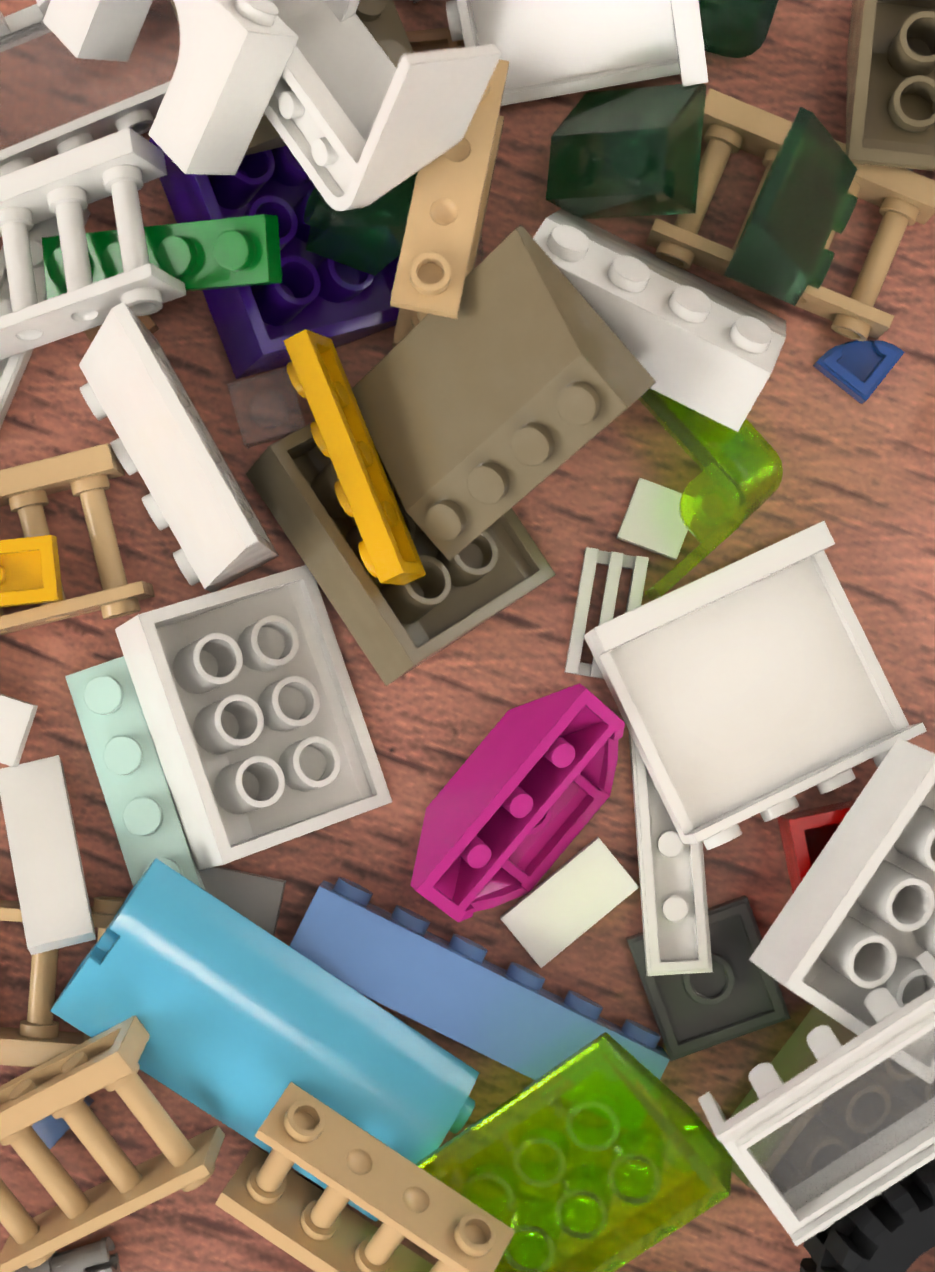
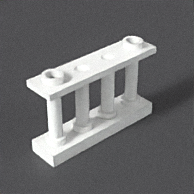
M128 127L0 177V237L3 240L12 312L0 316V360L100 326L105 321L110 310L122 302L136 316H146L160 311L163 303L186 296L184 282L149 263L138 191L143 187L144 183L167 175L164 152ZM112 196L124 272L93 283L83 211L87 209L88 204ZM56 216L67 293L38 303L28 232L33 229L34 224Z

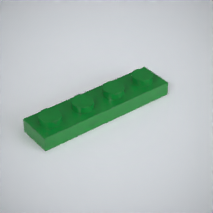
M261 214L144 227L149 263L184 282L186 292L282 283L278 216ZM117 230L86 233L93 283L123 273ZM59 236L42 237L47 300L67 293Z

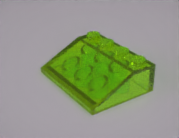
M606 1032L416 1163L417 1166L515 1230L494 1272H615L730 1196L732 1158L693 1109Z

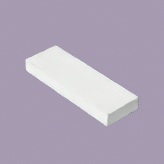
M57 755L22 763L17 767L1 768L0 797L26 944L30 954L34 955L95 940L96 934L63 763L60 756Z

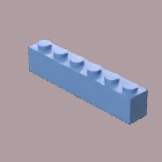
M339 877L335 885L324 880L319 885L289 947L360 994L636 1130L670 1060L664 1048L657 1045L661 1038L659 1034L630 1019H626L623 1026L620 1027L600 1017L603 1007L574 991L569 990L565 999L543 989L542 986L546 979L520 964L511 962L508 969L505 970L485 960L484 958L488 950L468 938L453 934L450 942L428 932L427 929L431 922L407 908L396 905L393 913H390L369 903L373 893L348 879Z

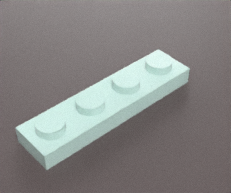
M124 656L65 676L133 887L157 858L205 890Z

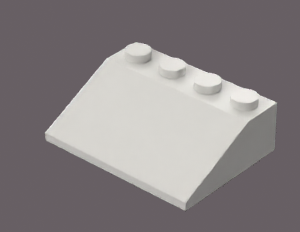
M560 209L546 217L533 239L653 377L656 383L650 388L738 432L773 371L786 339V320L682 268L670 264L656 255L564 209Z
M124 302L113 307L79 364L88 381L79 389L97 420L100 421L108 416L119 436L118 439L110 443L112 449L129 476L139 472L150 493L141 498L157 528L162 531L170 527L181 549L173 552V557L188 583L193 586L201 582L205 590L215 592L276 558L278 554L157 339Z
M306 565L138 614L115 629L197 871L230 863L392 803L318 584Z
M900 738L896 740L749 959L783 986L857 1035L877 1024L864 1004L866 996L871 991L877 988L888 989L902 1008L935 986L916 958L928 950L935 959V753ZM935 1028L890 1056L928 1083L935 1076Z

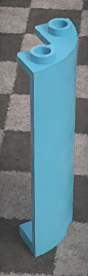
M157 858L134 885L104 934L82 960L50 1010L91 1038L136 1015L150 1034L149 1040L138 1061L139 1069L268 1153L271 1152L272 1148L256 1138L255 1134L290 1082L422 1169L425 1168L447 1133L450 1131L456 1134L463 1128L475 1107V1100L470 1098L469 1094L478 1078V1071ZM294 1163L292 1166L294 1170L325 1189L327 1187V1184ZM349 1200L347 1203L373 1221L379 1220Z

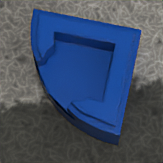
M856 340L831 348L815 362L813 367L860 404H863L905 352L885 341Z

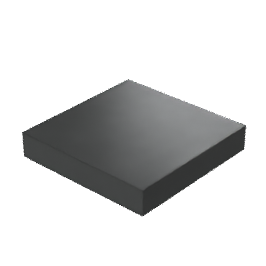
M745 895L708 908L713 972L646 976L643 932L626 938L670 1061L791 1019L778 981L749 960L762 941V937L749 900Z

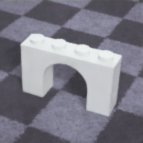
M51 0L43 22L76 58L128 62L153 0ZM174 0L180 24L179 57L175 72L148 135L185 174L236 175L299 36L277 16L279 9L270 0Z

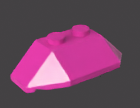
M580 683L508 710L426 808L410 884L411 887L458 923L473 917V912L497 907L529 893L610 797L618 761V739L623 737L625 722Z

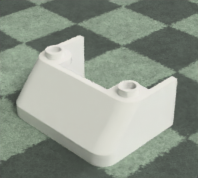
M270 0L279 9L277 16L299 38L264 114L331 208L337 211L367 207L462 140L502 53L495 44L403 54L396 68L355 13L360 0Z

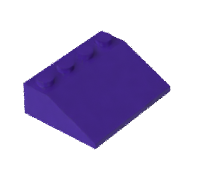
M150 138L149 142L160 148L157 145V143L152 138ZM287 146L244 156L236 175L185 174L164 152L167 175L160 177V181L176 223L261 214L278 216L282 283L202 290L236 379L287 366L291 359L283 340L305 329L331 338L335 348L396 326L400 308L390 306V300L402 245L383 196L367 207L345 211L334 210L324 200Z

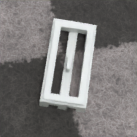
M590 547L585 548L565 673L604 679L594 657L592 664L580 662L596 564L608 565L599 625L613 619L622 568L632 569L625 613L641 606L649 562L648 557L624 555V553L601 551Z

